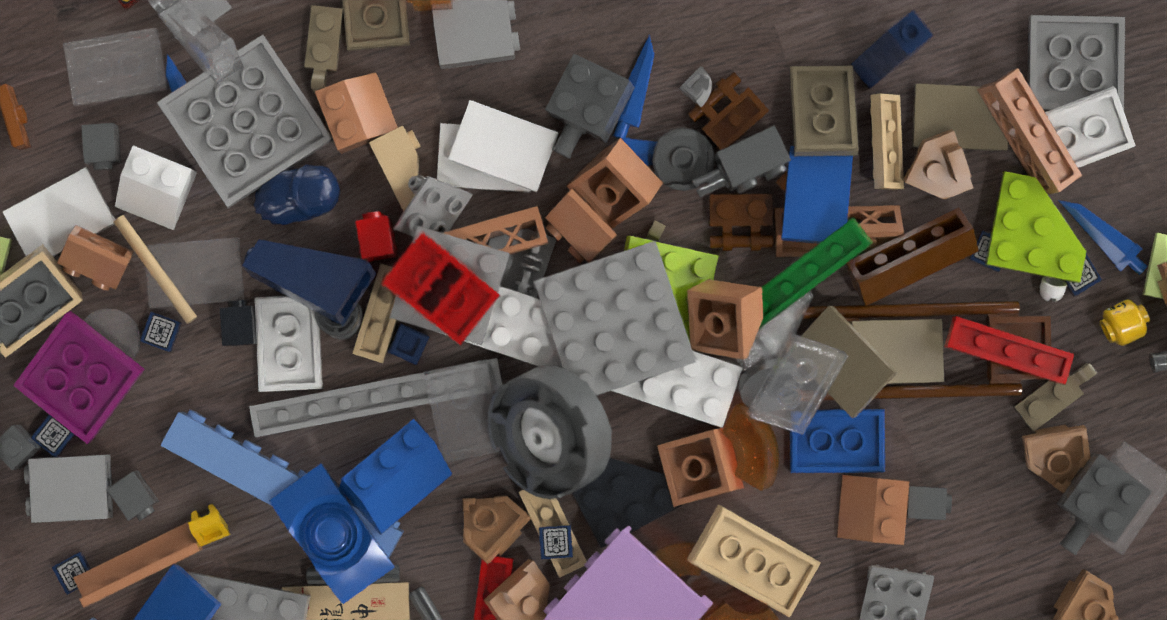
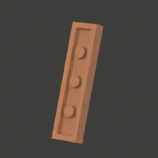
M1019 68L1013 69L999 80L985 84L977 89L1027 174L1031 177H1036L1047 194L1061 192L1082 176Z
M900 205L848 207V218L857 217L862 220L859 225L873 242L858 255H862L904 234ZM775 208L776 257H802L818 245L781 240L784 208ZM880 217H894V223H881L877 219Z
M538 206L444 233L490 247L486 245L489 239L507 235L510 238L506 246L499 250L510 254L548 244ZM537 225L540 238L526 241L518 237L517 234L519 230ZM514 240L520 242V244L511 246Z
M187 522L74 577L73 579L82 595V598L79 600L83 608L202 551L203 548L191 534Z

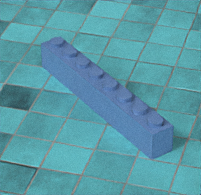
M190 409L188 413L178 412L160 445L271 505L270 499L308 473L300 469L299 473L287 468L289 462L274 454L271 458L259 453L262 448L245 439L243 444L232 438L234 434L232 431L217 424L214 429L204 423L206 417ZM350 502L390 558L404 530L398 528L400 522L397 521L380 535L354 504Z

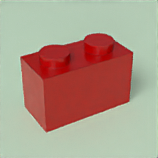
M381 211L362 214L363 220L356 221L362 259L370 262L398 257L392 220L388 216L381 214Z

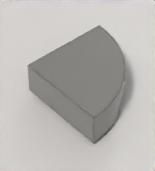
M700 66L679 89L684 95L702 107L710 96L712 81L705 69Z

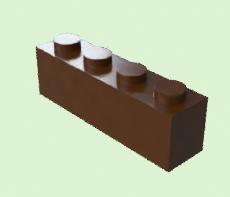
M958 207L851 259L846 265L855 290L865 306L979 252L974 229Z

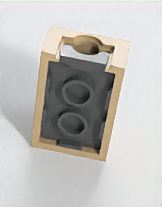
M43 244L0 275V352L5 358L82 301L80 289L68 274L62 270V267Z

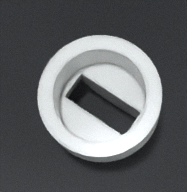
M1044 276L1040 285V295L1045 301L1052 299L1053 302H1057L1062 299L1067 283L1064 280Z

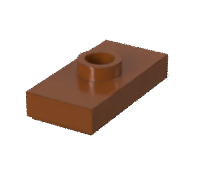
M8 84L0 85V108L11 145L19 150L30 148V142L24 125L28 123L26 111L23 105H18L14 88Z

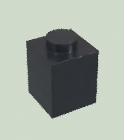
M246 300L228 301V307L219 308L222 346L257 344L254 306H247Z

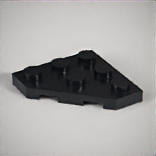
M609 458L605 470L596 480L572 493L601 548L607 546L605 540L616 528L622 531L630 526L632 528L631 533L682 506H673L665 474L613 458Z

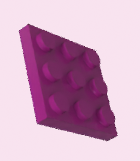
M69 311L58 323L13 386L86 444H89L145 369L76 314Z

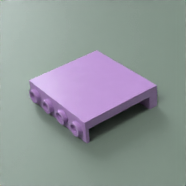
M628 526L622 531L616 528L605 540L608 547L601 555L596 551L584 564L588 570L581 578L576 574L565 585L566 595L561 600L554 598L543 611L547 614L543 620H699L712 606L713 602L705 595L702 597L698 596L630 533L632 528Z

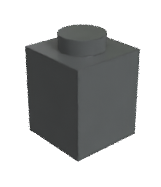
M114 123L81 125L85 164L93 166L94 170L100 171L113 169L112 164L121 163L118 125Z
M12 425L0 437V459L11 470L21 469L28 462V459H31L42 448L31 438L32 435L22 425Z
M138 470L132 471L107 489L128 521L137 517L140 522L155 512L153 506L159 502Z
M909 486L906 518L946 520V513L950 514L952 509V496L947 494V488Z

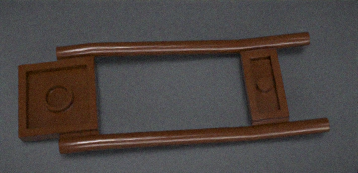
M1018 301L834 306L848 322L859 321V318L987 314L986 326L1051 347V316L1019 317L1020 305ZM796 306L795 317L796 319H817L828 306ZM987 361L989 384L885 386L873 399L1021 396V380L1042 378ZM800 388L797 394L798 401L834 400L824 388Z

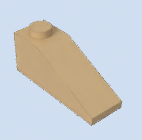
M401 126L369 142L403 211H405L415 196L411 188H409L408 182L411 177L419 175V156L415 149L421 146L413 130L406 132L404 126Z

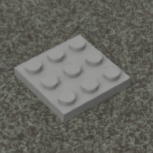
M1030 15L1028 28V85L1042 109L1050 111L1114 86L1124 110L1125 17Z
M417 226L413 242L421 232L425 233L495 291H499L510 253ZM396 295L390 318L445 334ZM495 303L465 339L466 341L479 345L483 344Z

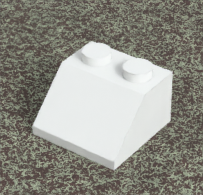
M132 146L120 176L115 207L174 230L197 172Z

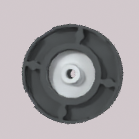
M557 366L536 367L500 386L491 400L488 411V432L492 448H500L508 466L503 468L504 471L523 490L540 498L559 499L596 480L605 470L611 453L612 429L602 404L589 384L574 373Z

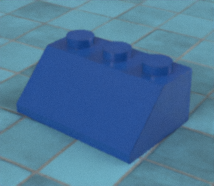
M412 419L341 479L339 488L378 533L382 535L452 475V472L433 439L415 419Z

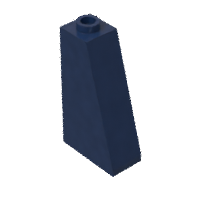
M912 10L888 29L850 66H853L855 73L870 90L918 52L933 34L914 10Z
M260 239L254 247L247 251L242 265L254 279L341 326H344L377 274L370 263L363 259Z

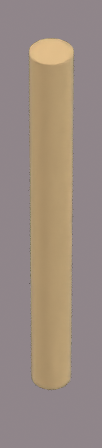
M124 215L118 217L113 223L187 324L191 323L197 318V315Z

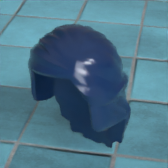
M306 164L298 169L283 171L263 184L259 190H256L253 204L255 213L261 214L262 220H269L272 224L286 225L292 222L308 221L327 214L336 206L339 200L340 187L332 171L322 165Z

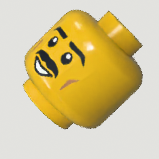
M1124 300L1104 310L1100 326L1110 343L1115 342L1120 346H1124L1146 335V323L1150 321V317L1142 304L1137 306L1132 300Z

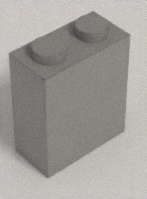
M450 0L431 3L441 69L515 59L514 51L520 50L518 32L511 31L510 20L516 19L514 1Z
M110 454L28 459L29 465H25L24 479L25 483L30 485V497L26 498L25 506L27 516H31V523L108 519L113 517V500L107 491L112 486Z

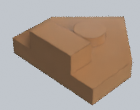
M950 129L922 140L913 164L903 179L905 183L944 200L973 189L970 179L972 176L954 130Z
M1066 425L1035 430V434L1022 436L1026 467L1063 493L1070 486V481L1080 468H1083L1091 458L1087 428L1084 425L1069 428Z
M494 496V498L484 499L463 498V542L488 565L497 554L501 556L522 534L520 530L531 518L508 496Z
M528 559L496 588L484 602L497 620H543L546 617L543 611L547 607L550 584L534 560Z
M1082 569L1075 582L1069 580L1054 605V608L1058 609L1052 620H1119L1115 613L1112 586Z

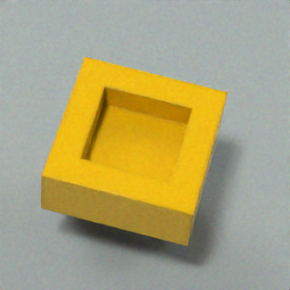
M213 504L208 505L210 511L208 515L201 517L195 510L191 513V522H188L191 534L200 546L230 535L227 523Z

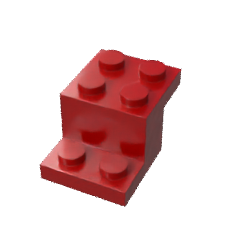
M421 232L381 282L459 345L465 341L500 297L497 291L423 232Z

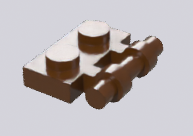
M732 72L726 79L721 78L715 83L716 88L711 91L709 98L702 107L694 102L695 106L687 113L694 123L703 115L707 117L710 122L701 131L719 151L730 147L769 112V109L749 87L738 95L733 88L741 82V79L735 72ZM725 96L731 103L718 114L712 107Z
M772 194L709 195V227H722L721 236H710V248H722V251H732V248H750L751 251H760L761 248H773V235H761L760 226H773ZM750 226V235H732V227Z

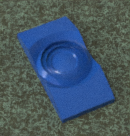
M322 463L269 500L290 534L302 547L319 575L342 604L349 601L395 567Z

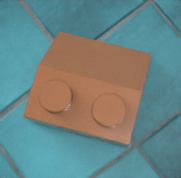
M377 73L346 79L315 91L337 150L341 154L366 145L398 128Z
M619 138L592 159L567 184V187L570 190L573 189L612 229L647 206L663 182Z
M573 189L545 217V220L549 223L545 228L557 241L563 237L571 247L567 251L579 263L584 260L587 263L592 262L617 236Z
M75 225L67 238L57 263L62 265V270L69 275L80 277L82 274L93 279L91 283L98 288L109 291L111 287L116 290L134 251Z
M708 279L688 289L689 330L692 350L746 359L763 319L762 287Z
M728 427L713 429L657 445L674 507L744 488Z
M842 475L837 538L904 545L909 481Z

